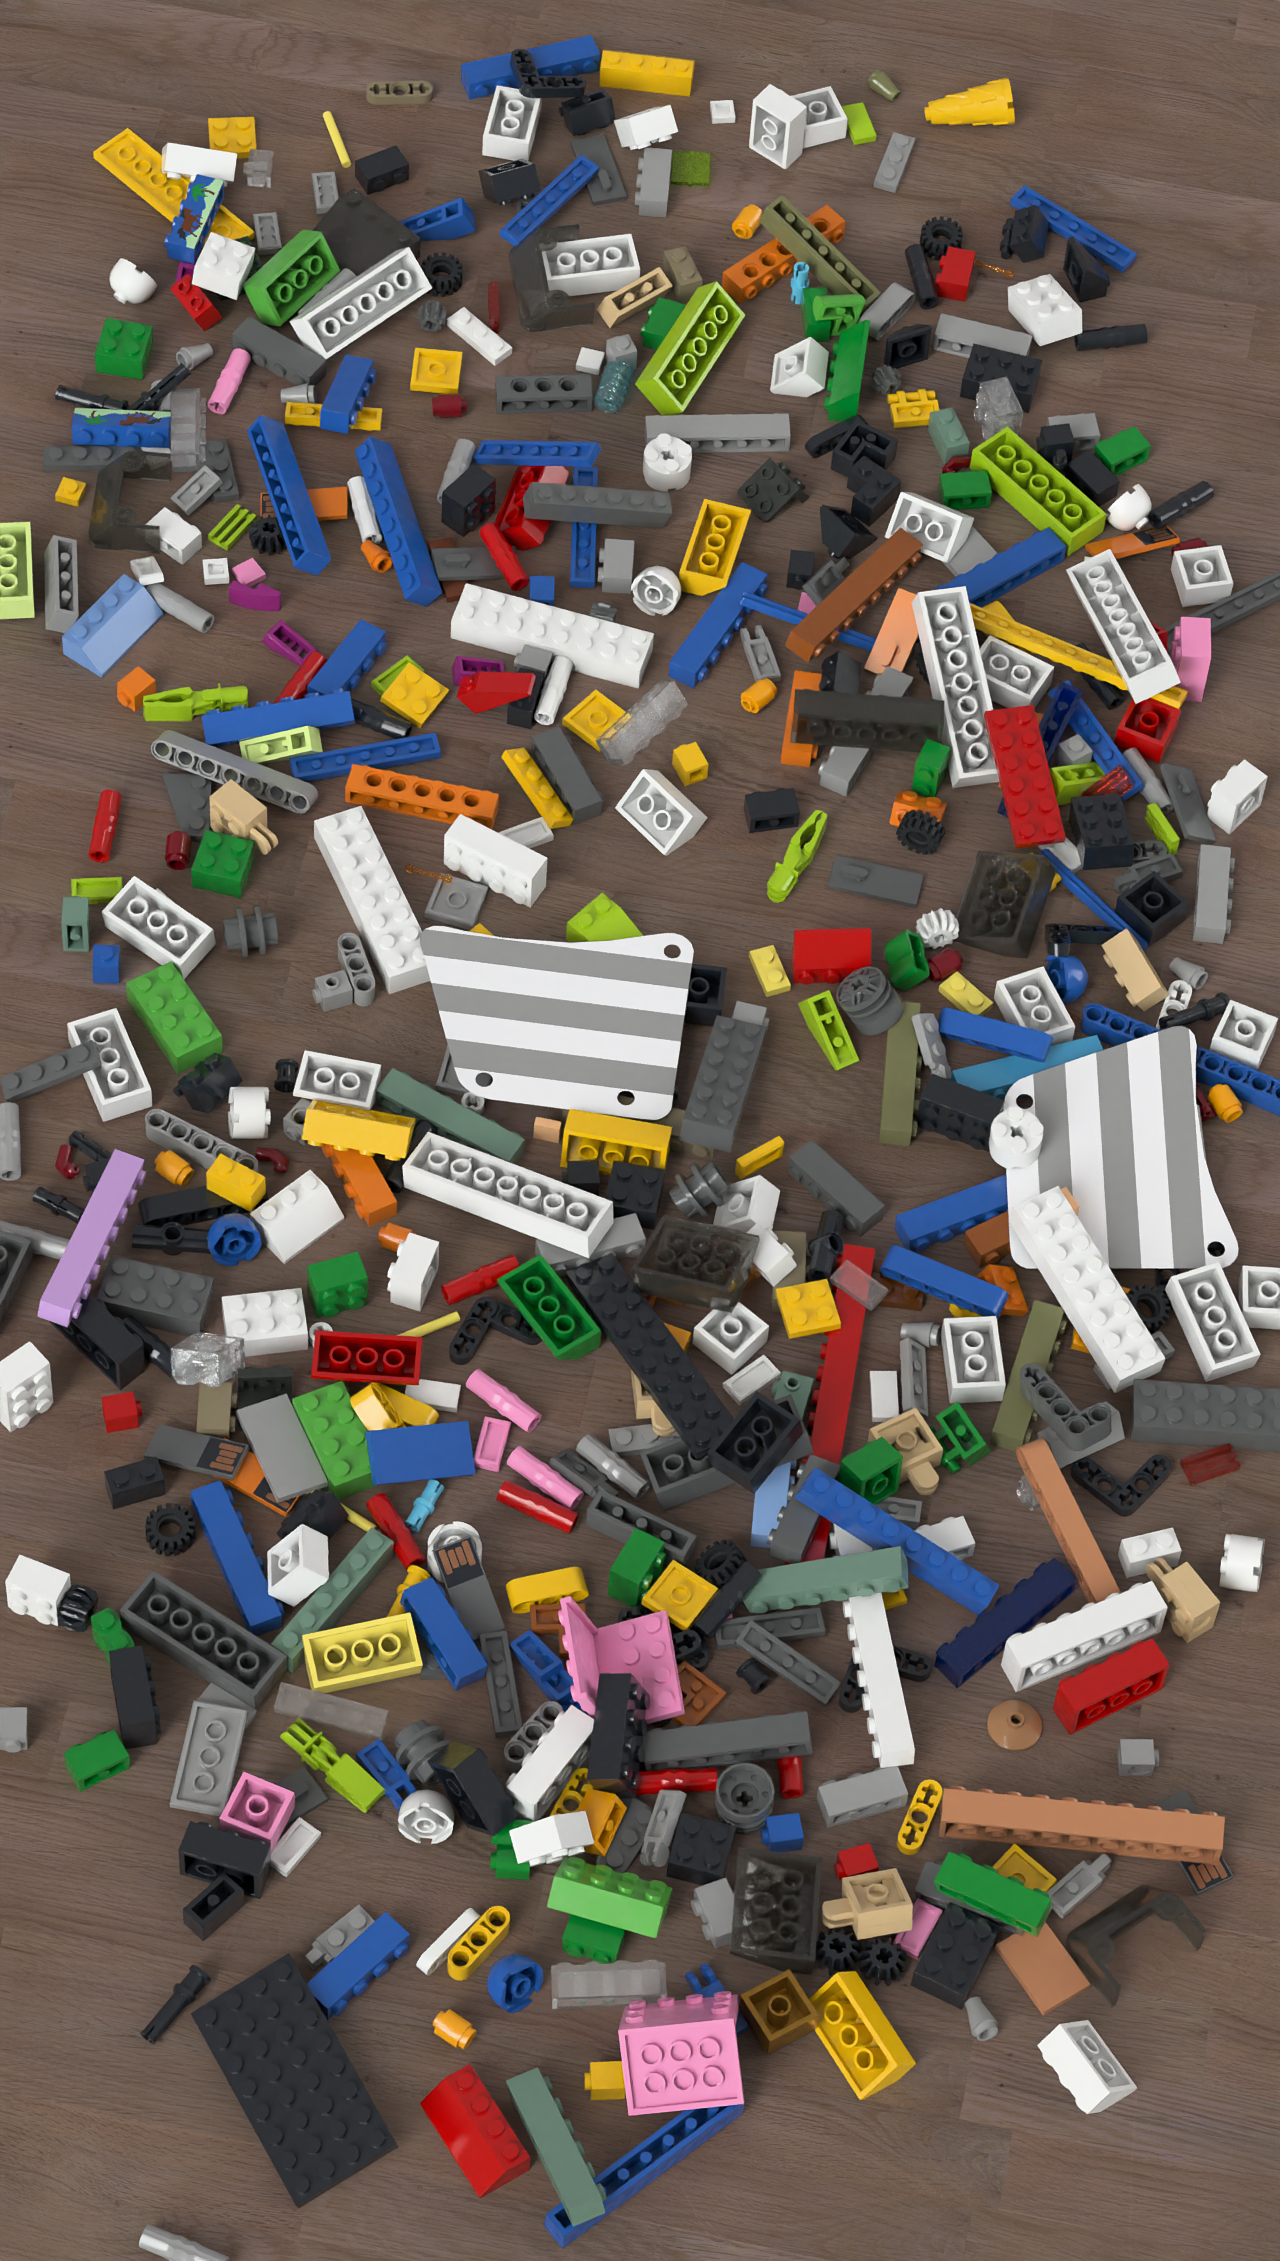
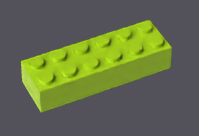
M717 281L697 288L635 383L661 415H676L685 410L745 317V314Z
M1008 426L972 450L970 469L972 471L987 470L991 488L1037 529L1043 531L1049 527L1066 545L1065 553L1068 556L1103 533L1107 514Z

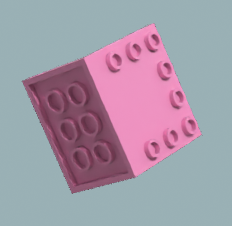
M571 1596L560 1599L561 1610H558L561 1625L565 1627L566 1633L562 1636L565 1650L569 1652L570 1660L566 1661L569 1675L573 1677L574 1685L570 1686L573 1700L575 1702L578 1701L583 1712L586 1711L594 1719L600 1673H631L650 1696V1707L646 1710L645 1715L647 1724L685 1714L669 1617L665 1610L597 1629Z
M730 1991L715 1993L714 1997L703 1998L702 1994H693L686 1996V2000L674 2001L673 1997L658 1999L657 2003L646 2004L645 2000H636L629 2002V2006L624 2007L618 2033L629 2116L744 2104L735 2028L739 2010L738 1994L731 1995Z

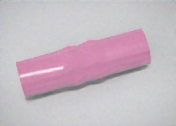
M240 348L232 351L208 401V408L212 412L217 414L226 413L251 361V356L247 351Z
M475 1370L466 1382L468 1389L526 1432L530 1433L539 1424L542 1416L540 1413L522 1401L517 1394L510 1392L506 1386L499 1384L482 1370Z
M518 1446L507 1460L508 1466L563 1506L574 1510L584 1496L583 1491L521 1446Z

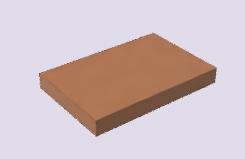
M1046 1922L1038 1937L1024 1931L1022 1936L1013 1934L995 1946L996 1951L1043 2016L1090 1988L1091 1984Z

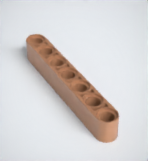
M1039 1438L1017 1447L1016 1455L1088 1603L1093 1602L1097 1604L1113 1593L1121 1594L1046 1441L1043 1438Z

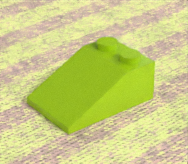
M603 893L567 922L566 940L570 943L612 941L643 936L621 907Z

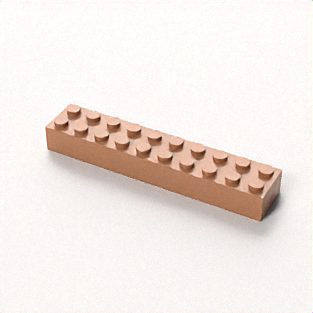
M951 1786L949 1789L944 1788L939 1837L1012 1845L1015 1843L1022 1846L1218 1865L1223 1850L1225 1817L1218 1816L1215 1812L1193 1814L1187 1809L1163 1811L1158 1806H1147L1143 1809L1134 1808V1805L1129 1803H1119L1117 1806L1106 1805V1802L1101 1800H1091L1089 1803L1078 1802V1799L1072 1797L1055 1800L1042 1794L1026 1797L1022 1796L1019 1792L1011 1791L1005 1794H996L990 1789L967 1791L962 1786Z

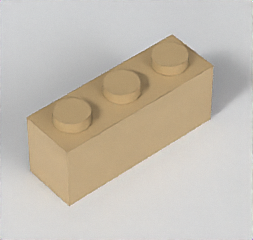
M658 267L605 297L597 310L609 328L656 303L658 297L664 298L673 285L661 268Z
M1127 928L1102 944L1106 952L1103 957L1110 968L1114 967L1117 973L1114 976L1122 988L1126 986L1129 991L1126 997L1133 1007L1138 1005L1145 1012L1169 996L1168 991L1136 937Z

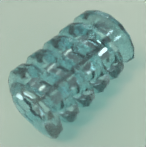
M611 361L604 367V372L594 395V404L599 410L610 414L616 413L619 407L624 404V399L627 396L629 385L634 376V370L629 364L621 361Z

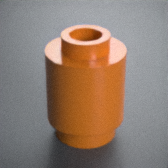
M388 1222L386 1227H381L377 1241L381 1242V1248L397 1252L400 1242H405L408 1234L413 1233V1230Z

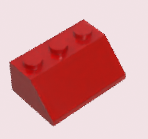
M871 928L794 930L791 953L793 984H835L842 982L852 972L871 966Z

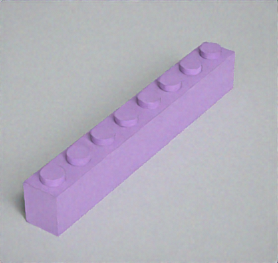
M116 1149L114 1150L42 1295L38 1317L65 1327L69 1326L72 1318L77 1319L82 1307L80 1301L81 1299H87L91 1289L89 1282L91 1279L96 1280L101 1267L98 1264L100 1260H106L110 1249L108 1244L110 1241L114 1243L119 1231L117 1225L118 1223H124L128 1213L126 1207L128 1204L132 1205L137 1194L135 1188L137 1185L142 1186L146 1176V1171H143L144 1159Z

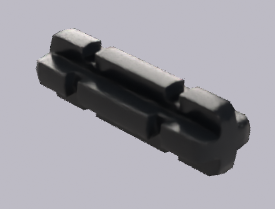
M77 1130L68 1138L72 1146L75 1148L80 1147L79 1150L94 1161L104 1160L112 1156L109 1151H103L104 1148L90 1138H84L85 1135Z

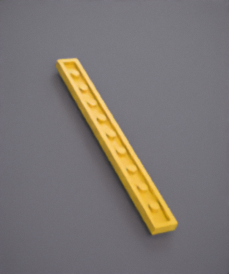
M969 603L974 627L981 630L984 634L993 635L1003 639L1008 644L1018 645L1031 653L1040 654L1053 662L1062 663L1072 667L1075 671L1084 672L1094 676L1097 680L1109 682L1122 690H1128L1113 661ZM1173 686L1150 698L1180 709L1188 691Z

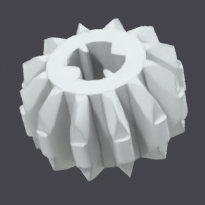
M942 908L937 911L931 910V913L922 914V918L916 921V933L920 935L925 948L932 947L936 949L938 946L944 947L945 944H952L953 939L958 937L959 924L957 918H955L950 910L943 911Z

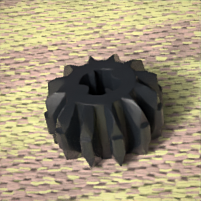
M269 514L265 519L259 516L258 522L252 521L249 539L252 548L258 549L259 554L267 552L270 556L272 552L280 554L281 549H287L277 517L273 519Z
M72 1585L65 1592V1597L59 1608L58 1620L60 1626L72 1632H84L87 1630L88 1626L91 1625V1616L95 1614L97 1609V1592L84 1585Z
M844 1927L839 1932H835L834 1928H829L828 1934L821 1931L818 1936L819 1940L814 1941L813 1949L815 1950L813 1959L814 1961H820L818 1965L820 1970L828 1967V1974L831 1976L834 1970L845 1972V1968L850 1971L854 1969V1962L860 1960V1954L857 1952L860 1950V1943L854 1941V1933L845 1935Z
M877 1937L874 1944L867 1942L865 1944V1951L860 1952V1960L862 1961L859 1965L860 1971H866V1980L874 1977L876 1986L880 1984L881 1980H884L887 1986L891 1985L892 1979L899 1981L902 1975L901 1972H905L907 1964L904 1962L907 1958L906 1952H900V1943L891 1945L892 1940L890 1937L887 1938L886 1943H882L881 1939Z

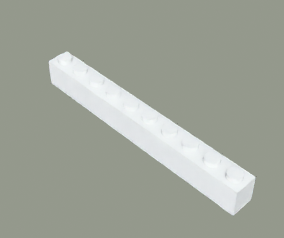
M833 1523V1532L828 1533L830 1549H835L836 1556L833 1557L872 1551V1547ZM875 1593L868 1597L856 1596L847 1598L842 1603L844 1617H849L850 1624L847 1625L849 1640H854L855 1647H852L854 1664L859 1663L860 1670L857 1671V1680L859 1687H864L865 1694H862L864 1711L869 1710L870 1717L867 1718V1728L869 1734H874L875 1741H872L873 1757L879 1758L880 1768L914 1764L915 1748L882 1594Z

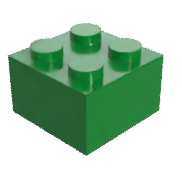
M106 318L95 351L96 372L143 380L153 348V326Z
M205 830L191 869L192 887L241 898L255 859L254 841Z
M358 1251L307 1266V1293L317 1319L332 1317L339 1312L349 1309L357 1310L363 1305L368 1304V1277Z
M880 1437L873 1442H868L862 1449L853 1454L846 1455L841 1460L838 1482L872 1504L877 1505L898 1492L903 1456L883 1437Z
M635 1528L610 1569L608 1596L630 1607L638 1606L642 1598L650 1590L653 1581H657L664 1572L665 1567L662 1564L666 1558L664 1553L665 1542Z

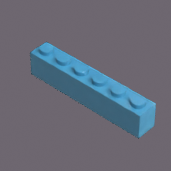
M1094 1035L1050 1046L1045 1062H1037L1013 1055L953 1070L951 1081L1004 1100L1009 1089L1018 1080L1102 1051L1103 1048L1098 1036Z

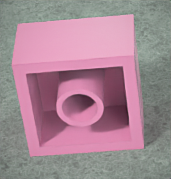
M243 1772L219 1818L220 1830L224 1832L225 1830H231L238 1833L240 1837L250 1840L254 1838L260 1839L271 1846L272 1854L295 1808V1793Z

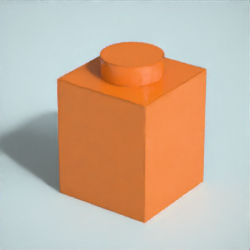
M139 666L117 682V698L123 706H128L134 712L143 706V696L156 693V680Z

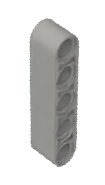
M152 1109L146 1114V1136L152 1142L172 1150L174 1153L206 1169L211 1167L221 1153L258 1173V1161L253 1155L164 1110Z

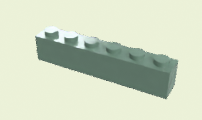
M392 1068L376 1089L377 1105L395 1115L416 1118L415 1125L421 1119L432 1123L437 1129L436 1135L515 1165L524 1154L525 1139L518 1133L508 1131L496 1121L482 1117L474 1109L458 1104L450 1096H444L434 1091L428 1084H421L405 1072H399Z
M371 1527L333 1571L326 1583L320 1586L271 1643L272 1647L287 1655V1670L293 1674L305 1661L302 1635L329 1630L335 1626L393 1558L394 1542Z
M901 1546L758 1569L762 1577L747 1593L743 1602L750 1614H763L776 1609L788 1610L795 1606L817 1605L825 1601H843L850 1597H868L875 1593L897 1592L900 1589L909 1588L908 1559Z
M537 2067L506 2080L510 2098L572 2226L574 2227L604 2214L603 2201L607 2200L604 2189L600 2183L595 2185L593 2181L596 2178L594 2169L590 2161L584 2162L582 2157L585 2156V2152L580 2141H574L572 2135H575L570 2120L568 2118L563 2120L561 2114H564V2110L559 2098L553 2099L551 2095L554 2090L548 2076L542 2077Z

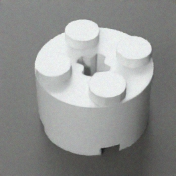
M662 433L656 439L650 441L644 450L643 474L646 483L653 489L662 492H668V489L676 488V490L683 488L690 479L691 446L681 439L666 433Z
M230 1087L228 1126L231 1139H263L268 1137V1125H270L271 1119L270 1109H266V1103L269 1100L268 1087Z
M1013 1106L1009 1110L1001 1112L991 1125L989 1137L990 1154L994 1161L1009 1169H1013V1167L1026 1168L1032 1165L1040 1154L1043 1138V1125L1034 1114L1018 1106Z
M459 1521L448 1525L442 1524L436 1527L430 1534L427 1546L428 1570L440 1582H443L434 1558L433 1549L471 1535L479 1559L482 1562L480 1536L469 1524Z
M1226 1534L1224 1542L1225 1553L1220 1567V1587L1258 1592L1265 1539Z

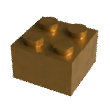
M790 1969L740 1995L739 2010L767 2055L817 2029L819 2015Z

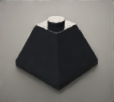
M1073 236L1068 237L1063 269L1079 302L1106 297L1107 287L1110 286L1109 275L1104 273L1100 263Z
M915 324L905 326L891 334L886 340L883 365L891 366L892 369H898L928 360L932 332L931 326Z
M827 505L820 507L822 543L829 548L827 551L834 558L840 559L845 557V559H851L878 539L846 509Z

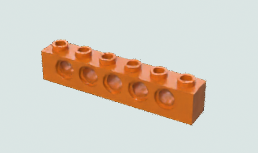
M825 205L806 218L831 244L838 243L844 237L846 221L828 205ZM775 238L725 270L722 277V288L739 304H742L746 300L754 298L764 288L772 286L781 277L789 275L794 270V265L800 261Z
M352 764L345 787V802L453 824L458 816L462 814L492 830L498 812L499 794L488 790L482 791L468 788L464 785L457 786L439 780L433 781L419 778L415 775L399 774L391 770L375 769L367 765Z

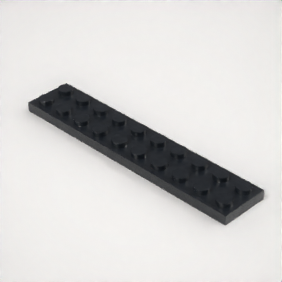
M610 1253L566 1271V1280L695 1458L698 1460L707 1456V1452L734 1418L615 1256Z

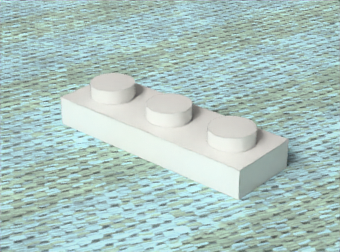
M465 307L447 318L446 325L494 366L512 354V347Z

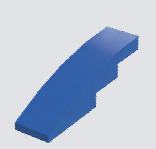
M531 1630L509 1643L510 1650L550 1701L559 1703L564 1712L571 1705L583 1712L578 1701L575 1702L572 1698L570 1686L574 1685L573 1678L564 1670L563 1662Z

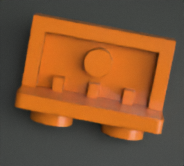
M899 791L893 804L889 823L899 826L905 813L911 810H915L916 813L918 810H922L923 814L928 812L930 817L935 816L938 818L937 822L942 821L947 803L942 802L936 797L926 798L918 796L913 791Z
M989 1264L976 1276L978 1279L1004 1289L1009 1294L999 1317L1002 1315L1023 1317L1029 1311L1014 1267Z

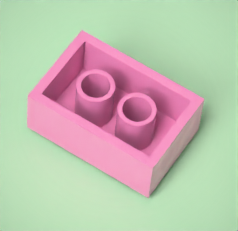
M1181 617L1179 626L1174 628V641L1171 642V656L1169 657L1181 682L1175 686L1188 691L1185 701L1202 702L1211 662V618Z

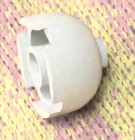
M120 258L114 265L109 278L111 288L115 291L114 297L124 304L127 301L137 304L148 300L157 288L156 282L146 272L143 271L141 273L135 269L137 267L135 264Z
M1140 484L1133 486L1136 491L1132 494L1128 491L1125 492L1108 509L1110 513L1106 515V520L1116 529L1130 531L1136 527L1140 530L1149 522L1147 516L1151 511L1152 504L1150 497Z
M662 566L646 568L638 574L631 586V591L633 590L634 603L640 610L655 616V613L663 615L670 613L677 605L681 596V584L678 577L673 571Z
M418 1790L411 1793L402 1802L398 1816V1828L406 1838L417 1843H421L420 1837L432 1839L431 1844L442 1842L452 1834L454 1824L452 1805L443 1794L432 1790Z

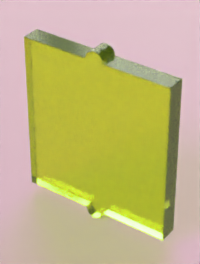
M693 150L689 152L672 151L671 184L688 185V187L709 186L710 153L693 152Z

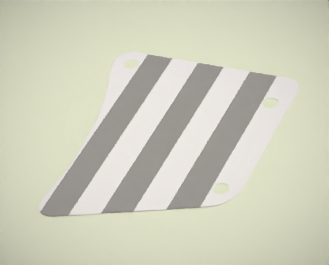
M431 926L422 931L420 944L458 1080L467 1090L477 1096L492 1100L561 1109H576L638 1119L657 1120L668 1115L671 1111L694 953L692 944L688 939L675 933H663L612 941L567 943L502 938L446 926ZM670 944L677 945L681 950V954L677 958H668L664 954V948ZM483 1072L489 1073L493 1078V1082L490 1086L481 1087L476 1083V1076ZM622 1091H630L633 1093L635 1100L630 1105H622L617 1100L618 1094Z
M1183 1026L1170 1027L1032 1074L1012 1085L1005 1096L1003 1111L1009 1110L1013 1106H1018L1016 1098L1019 1095L1028 1094L1033 1098V1105L1023 1110L1029 1111L1039 1119L1043 1125V1138L1040 1154L1032 1165L1026 1168H1006L1009 1217L1014 1206L1057 1186L1060 1189L1067 1187L1080 1207L1077 1217L1109 1268H1200L1219 1262L1221 1268H1224L1235 1261L1238 1256V1243L1215 1193L1204 1158L1196 1104L1197 1044L1195 1035L1190 1029ZM1009 1222L1010 1249L1014 1261L1027 1269L1038 1268ZM1217 1241L1222 1243L1225 1247L1224 1254L1219 1257L1210 1255L1207 1248L1211 1242Z

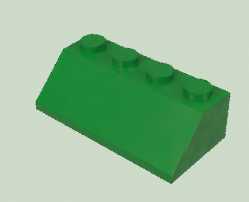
M869 320L862 321L840 332L839 342L834 341L832 355L837 357L836 360L831 359L830 374H834L833 378H828L827 392H831V396H826L824 410H828L827 420L843 422L857 415L867 351Z
M541 1254L497 1279V1283L557 1359H580L600 1347L601 1330Z

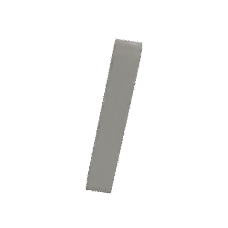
M171 730L164 731L151 745V752L158 760L223 785L232 779L250 795L295 813H305L318 798L317 789L310 783Z

